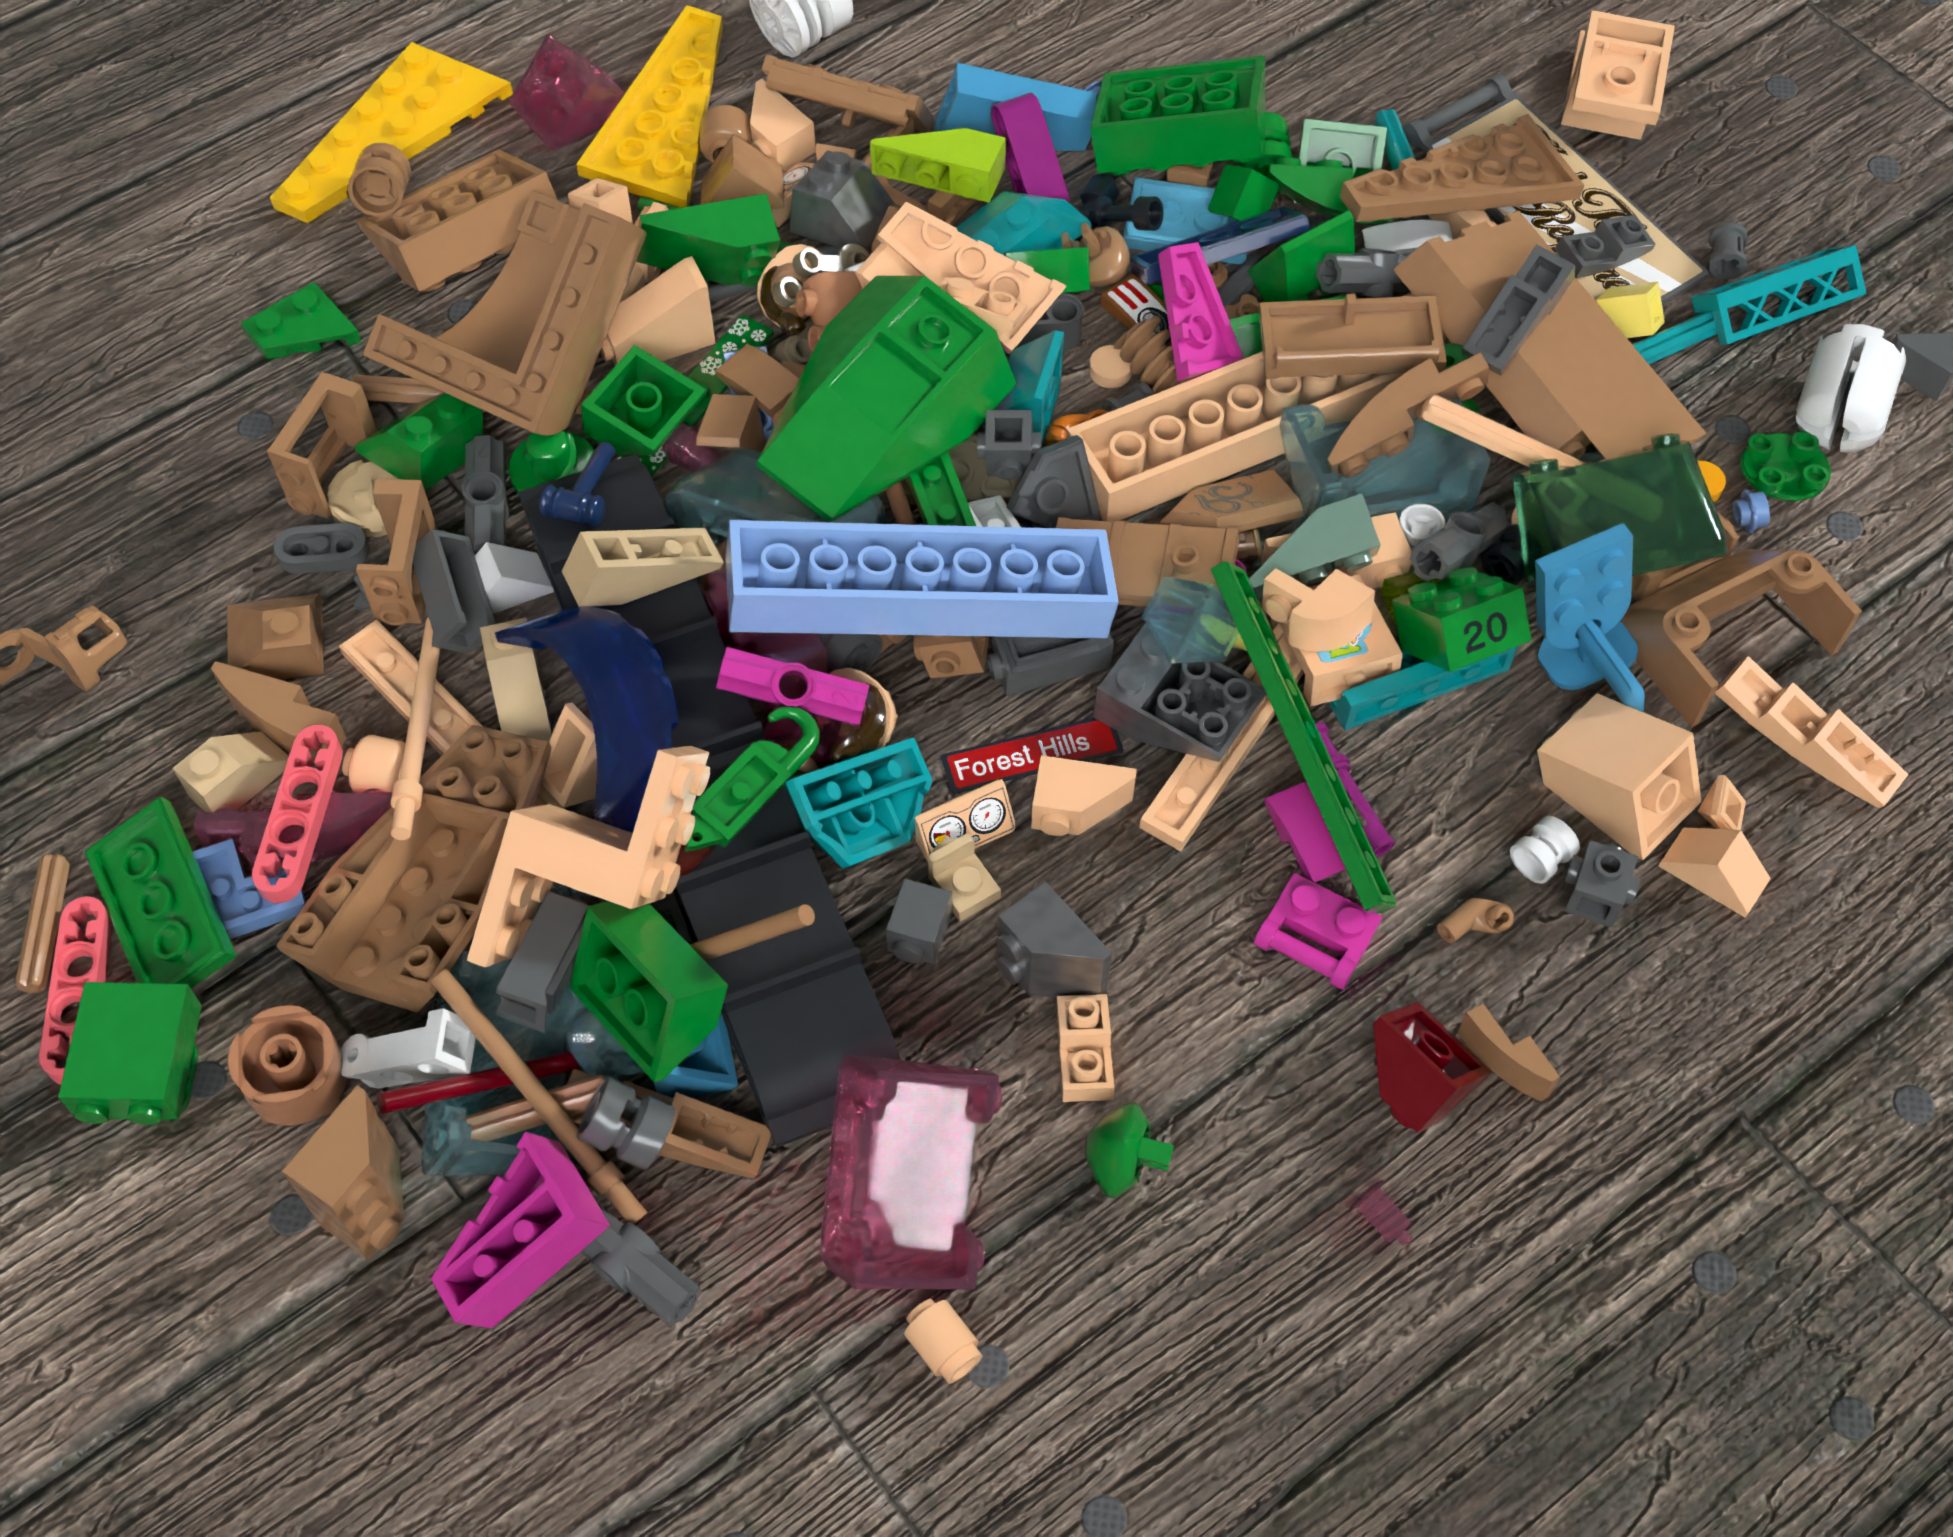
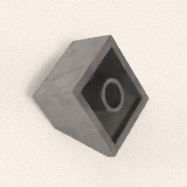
M827 150L792 188L790 232L838 248L854 243L863 246L870 252L888 206H897L876 176L872 174L866 162L851 158L843 152Z
M1046 881L998 916L996 965L1000 973L1010 984L1015 985L1018 983L1028 995L1057 998V996L1107 994L1112 953Z

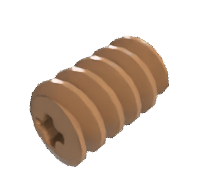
M1154 316L1146 321L1137 323L1126 331L1114 345V349H1121V359L1127 363L1131 362V372L1134 375L1141 376L1140 382L1146 383L1155 394L1192 380L1187 379L1177 382L1172 345L1168 347L1165 345L1170 337V330L1165 329L1157 334L1154 331L1161 322L1159 316Z

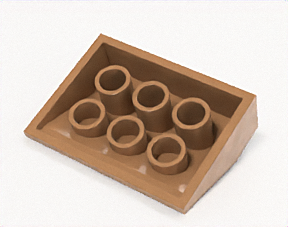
M498 149L404 196L401 205L394 213L379 217L366 215L356 221L359 228L406 284L419 292H428L443 286L446 282L445 279L457 272L465 273L478 268L482 264V259L494 253L503 254L513 250L521 232L516 229L532 190L556 200L557 197L546 171Z

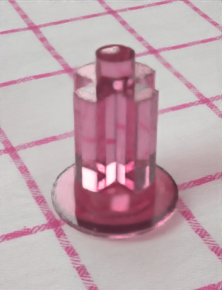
M1385 1180L1377 1181L1356 1198L1350 1206L1349 1212H1352L1357 1207L1388 1244L1395 1238L1402 1246L1410 1244L1413 1237L1406 1228L1412 1222L1388 1195L1380 1189L1379 1186Z

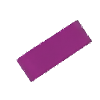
M1027 93L993 104L991 106V118L996 135L1006 138V167L1014 192L1065 199L1069 203L1067 187L1037 97L1033 93Z

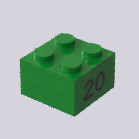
M1475 568L1454 570L1448 574V579L1437 583L1414 585L1408 589V594L1392 599L1401 650L1449 672L1532 641L1523 588L1505 582L1500 577H1491L1477 572Z

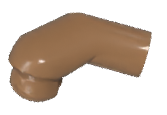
M1471 898L1437 924V931L1446 942L1453 944L1469 930L1500 933L1509 929L1514 922V913L1508 905L1500 902Z

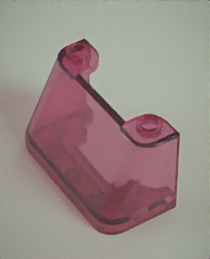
M849 1055L843 1059L837 1083L821 1230V1254L826 1267L852 1288L976 1289L977 1272L981 1271L984 1264V1247L982 1242L976 1239L974 1232L965 1226L976 1123L987 1124L992 1119L993 1114L1000 1110L1002 1090L999 1084V1075L989 1070L871 1056Z

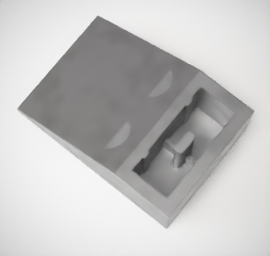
M1146 622L1097 688L1093 717L1132 740L1220 762L1267 694L1263 686Z

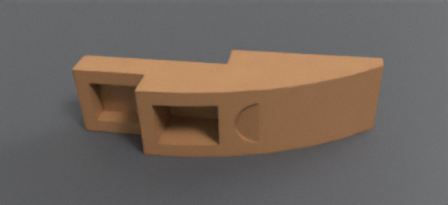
M1480 352L1440 373L1432 359L1429 358L1387 385L1355 416L1338 439L1328 457V469L1332 479L1334 480L1342 475L1345 478L1353 477L1367 469L1369 466L1368 462L1385 454L1386 457H1392L1406 450L1410 446L1409 441L1414 439L1415 425L1413 420L1425 421L1421 417L1422 406L1431 395L1435 394L1449 401L1456 398L1464 401L1480 393L1484 389V384L1488 383L1489 366L1482 353Z

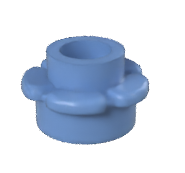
M1747 489L1741 492L1740 500L1733 502V517L1735 524L1738 527L1745 526L1746 532L1749 534L1754 533V530L1757 528L1768 526L1770 511L1767 497L1763 492L1749 493Z

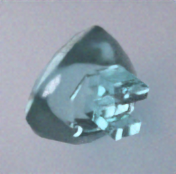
M586 1006L571 1017L565 1033L568 1048L579 1066L591 1076H610L617 1080L622 1074L633 1075L644 1072Z

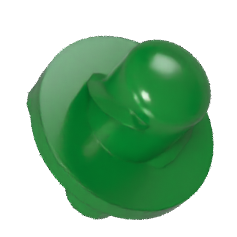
M562 430L558 434L541 435L532 432L515 449L510 458L508 473L512 487L518 494V491L581 472L593 455L594 449L584 438L571 432Z

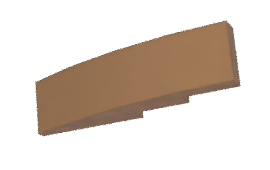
M573 1069L568 1084L593 1077V1075ZM624 1080L625 1084L635 1088L637 1099L641 1100L649 1095L675 1108L674 1120L667 1138L658 1153L659 1156L753 1179L756 1178L771 1137L770 1130L766 1125L677 1092L674 1098ZM585 1112L570 1116V1119L578 1128ZM620 1118V1119H619L620 1121H622V1122H624V1123H625V1121H626V1120L623 1119V1118Z

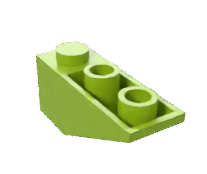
M968 128L876 138L870 142L872 174L990 203L1006 168V138Z

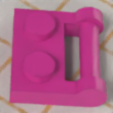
M1293 873L1270 915L1262 924L1255 938L1254 945L1265 951L1272 948L1331 978L1329 984L1344 990L1378 930L1382 916L1373 912H1365L1362 906ZM1285 926L1343 957L1339 961L1280 930Z

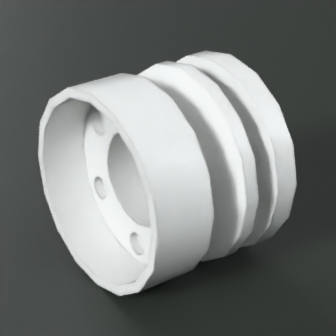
M749 0L754 18L764 36L783 55L792 58L818 44L821 37L830 36L849 24L853 16L852 0Z

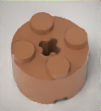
M293 1005L269 1008L251 1019L252 1024L241 1035L239 1032L237 1033L228 1053L229 1072L242 1095L263 1121L286 1126L300 1125L311 1122L320 1116L329 1115L339 1106L341 1095L347 1083V1077L341 1075V1047L325 1022L313 1015L309 1010Z

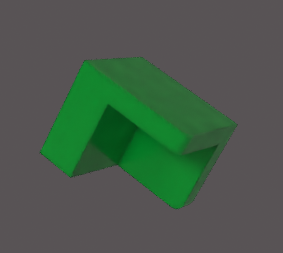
M1225 164L1208 206V211L1216 215L1233 218L1237 221L1268 212L1280 184L1251 168Z

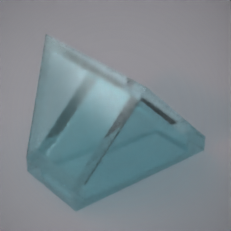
M1163 577L1141 619L1146 621L1170 664L1210 661L1224 663L1239 636L1238 629L1221 592L1214 584Z

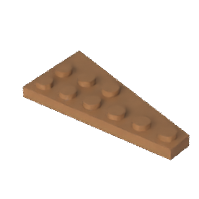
M1526 114L1518 117L1516 125L1507 127L1502 123L1492 127L1489 135L1481 137L1472 134L1429 150L1426 158L1416 161L1412 157L1400 161L1399 168L1395 170L1378 169L1343 182L1340 198L1357 222H1372L1379 219L1410 218L1419 215L1448 214L1458 211L1486 210L1488 208L1508 206L1520 207L1527 204L1580 199L1585 185L1530 115Z

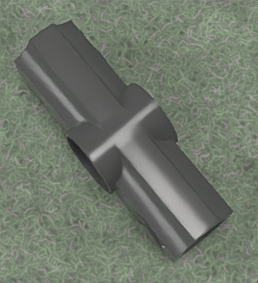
M1362 248L1360 253H1326L1324 259L1317 263L1316 278L1320 282L1321 290L1330 293L1355 292L1372 297H1393V292H1410L1393 269L1411 253L1401 254L1394 251Z
M491 435L475 436L471 442L465 444V480L461 488L465 500V536L470 538L474 555L478 553L486 542L506 546V521L510 513L506 500L505 443L493 438Z
M1491 502L1486 506L1478 505L1469 512H1452L1444 528L1414 547L1410 560L1414 565L1415 575L1426 582H1430L1436 578L1443 579L1454 570L1471 568L1476 556L1500 541L1501 535L1510 527L1505 516V509Z
M597 1203L610 1226L587 1245L581 1253L590 1260L592 1268L611 1287L623 1295L629 1292L670 1328L676 1323L682 1322L694 1308L697 1299L701 1295L700 1287L695 1281L682 1273L678 1267L665 1259L660 1248L641 1229L630 1222L623 1224Z

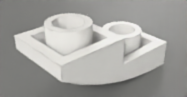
M1407 220L1362 229L1365 248L1389 250L1401 254L1413 253L1425 241L1440 236L1444 242L1453 240L1449 222L1438 220Z

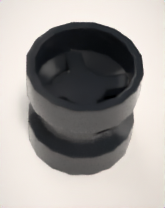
M1513 524L1501 535L1500 543H1495L1483 554L1481 559L1482 566L1488 576L1500 577L1505 582L1517 585L1526 576L1527 568H1532L1535 566V560L1544 557L1546 552L1545 544L1541 537L1528 526Z

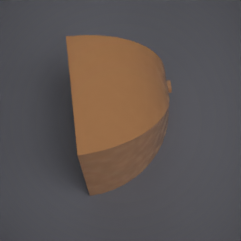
M532 190L516 229L521 232L512 253L493 285L464 318L452 328L434 338L392 318L378 314L363 355L528 431L541 435H553L566 429L574 418L647 233L621 217L584 203L582 209L579 210Z

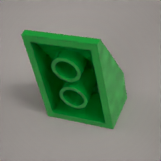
M767 193L639 215L638 227L644 230L647 235L636 262L668 270L684 258L693 256L705 280L725 285L740 283L743 286L757 285L764 268L776 257L780 243Z

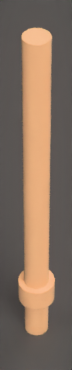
M429 617L425 622L400 779L393 785L391 806L394 808L391 836L397 840H407L411 837L414 813L420 809L423 787L419 784L441 649L432 647L433 630Z

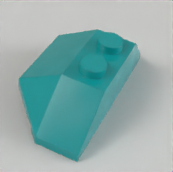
M1003 191L956 228L958 232L975 241L980 240L994 247V251L1004 255V252L1064 248L1061 240L1062 234L1068 232L1069 238L1074 241L1082 235L1080 225L1087 222L1090 228L1092 226L1091 222L1065 199Z
M913 737L795 777L785 782V788L804 832L808 831L810 839L842 869H845L910 842L915 829V817L921 814L924 795L929 792L933 780Z

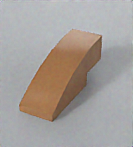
M215 661L211 670L224 695L236 711L256 731H262L277 746L290 752L297 734L311 725L330 727L335 732L341 747L343 746L346 736L337 715L311 707L300 685ZM320 743L317 750H309L314 761L319 749H327L325 743Z

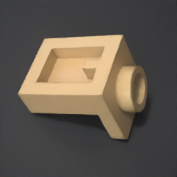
M969 833L956 840L949 838L942 841L928 856V878L934 887L952 891V912L959 922L1001 899V889L974 853L975 841Z

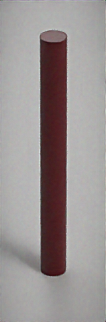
M575 1050L524 1061L538 1079L571 1072L573 1069L578 1070L580 1066L579 1056ZM499 1066L381 1092L377 1095V1104L380 1112L386 1114L514 1085V1083Z

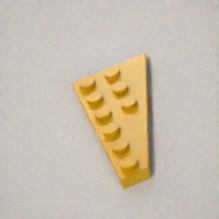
M686 5L577 162L579 176L590 180L599 178L627 186L629 193L652 198L676 207H689L700 152V122L704 113L708 110L723 32L722 16Z
M411 42L270 196L274 209L309 223L348 198L349 180L358 156L365 147L373 143H387L400 149L409 160L451 133V126L466 116L474 119L485 112L483 106L497 97L503 101L513 94L511 82Z

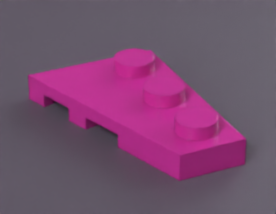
M1199 243L1171 246L1159 253L1158 257L1177 382L1197 378L1244 359Z

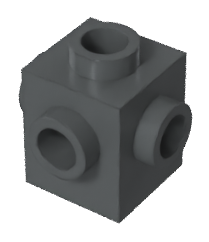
M986 410L985 432H978L977 438L978 459H986L988 476H997L1004 480L1018 479L1024 475L1035 452L1042 449L1041 432H1033L1032 410Z
M1590 840L1582 857L1573 855L1569 863L1564 883L1570 884L1572 887L1564 912L1612 928L1624 904L1632 905L1641 882V877L1633 875L1638 856L1624 852L1622 848L1614 844H1600Z

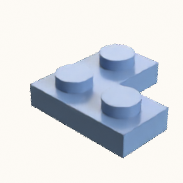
M233 838L193 851L229 939L296 917L306 904L302 888L297 896L285 903L266 901L257 890L252 876L246 878L239 849ZM282 866L276 878H268L271 885H276L279 878H287Z

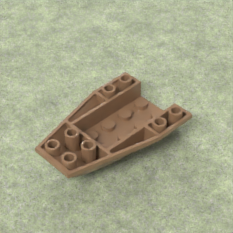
M472 725L420 777L419 784L423 787L420 809L414 813L411 837L407 840H397L391 836L394 808L391 806L329 869L276 945L278 949L343 991L418 1013L437 992L431 980L443 970L448 969L450 971L475 933L510 812L534 807L552 748L549 742Z

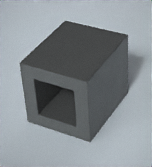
M904 879L886 928L887 951L908 963L917 964L923 961L935 965L952 916V891Z

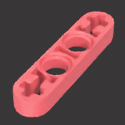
M324 725L306 727L297 734L293 742L252 870L253 882L260 895L268 902L285 903L299 894L303 887L342 761V747L335 732L330 727ZM320 743H325L327 749H319L314 761L309 750H317ZM314 762H315V764H316L318 770L315 769V768H312ZM311 782L318 785V790L311 798L307 800L292 798L293 791L300 784ZM300 825L305 828L304 834L298 841L288 844L279 841V835L286 827ZM278 856L284 858L283 863H281ZM282 866L287 878H279L276 885H271L268 878H276Z
M88 896L76 898L68 903L60 917L39 1052L41 1067L53 1081L60 1085L65 1068H61L57 1060L66 1058L68 1045L70 1047L75 1022L63 1023L61 1021L62 1011L71 1003L80 1002L85 982L106 981L113 923L102 902ZM93 914L96 920L88 921L85 936L90 943L84 942V932L78 926V923L86 922L88 915ZM83 956L93 958L92 967L86 974L78 977L68 975L69 965L75 959ZM62 1036L70 1038L69 1044Z

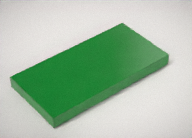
M161 796L84 851L136 983L188 984L192 989L237 957L171 801Z

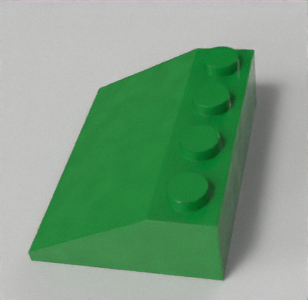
M1265 55L1104 73L1090 127L1097 172L1124 175L1138 169L1150 168L1153 171H1164L1177 165L1191 164L1195 167H1204L1216 161L1232 160L1237 163H1244L1253 160L1255 157H1262L1265 140Z

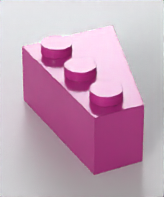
M528 1132L523 1134L516 1145L520 1152L503 1177L496 1176L488 1189L492 1195L475 1221H467L433 1274L431 1280L455 1323L493 1328L610 1226L561 1142Z

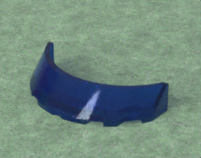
M589 606L568 608L495 632L499 643L533 649L549 647L563 659L575 675L590 711L596 742L597 783L592 819L633 833L657 751L671 748V730L678 724L677 708L669 677L663 672L662 659L652 642L641 629L633 628L622 619V615L614 611Z

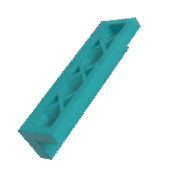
M1849 245L1821 250L1692 296L1691 299L1694 313H1713L1720 345H1726L1866 294L1857 246ZM1845 267L1850 289L1840 292L1831 286L1837 270ZM1803 281H1808L1817 287L1809 304H1805L1796 298ZM1769 293H1773L1782 299L1774 317L1761 310ZM1737 305L1748 313L1740 329L1732 331L1727 308Z
M1518 646L1452 672L1426 661L1419 663L1421 659L1401 650L1403 655L1400 671L1342 691L1341 699L1328 703L1345 731L1508 671Z

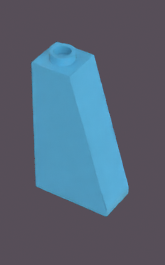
M957 63L935 118V132L968 128L996 135L991 118V106L1027 93H1033L1042 108L1055 151H1085L1092 137L1090 127L1097 103V93Z

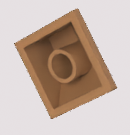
M320 593L227 605L228 665L279 680L324 674L322 597Z

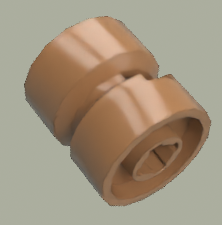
M373 143L362 150L348 184L349 197L355 207L363 213L374 217L387 216L398 209L402 203L411 174L410 162L405 154L396 146L387 143Z

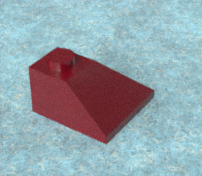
M1418 1002L1381 1015L1373 1023L1380 1097L1390 1106L1392 1116L1400 1124L1414 1129L1417 1133L1437 1124L1492 1073L1489 1068Z

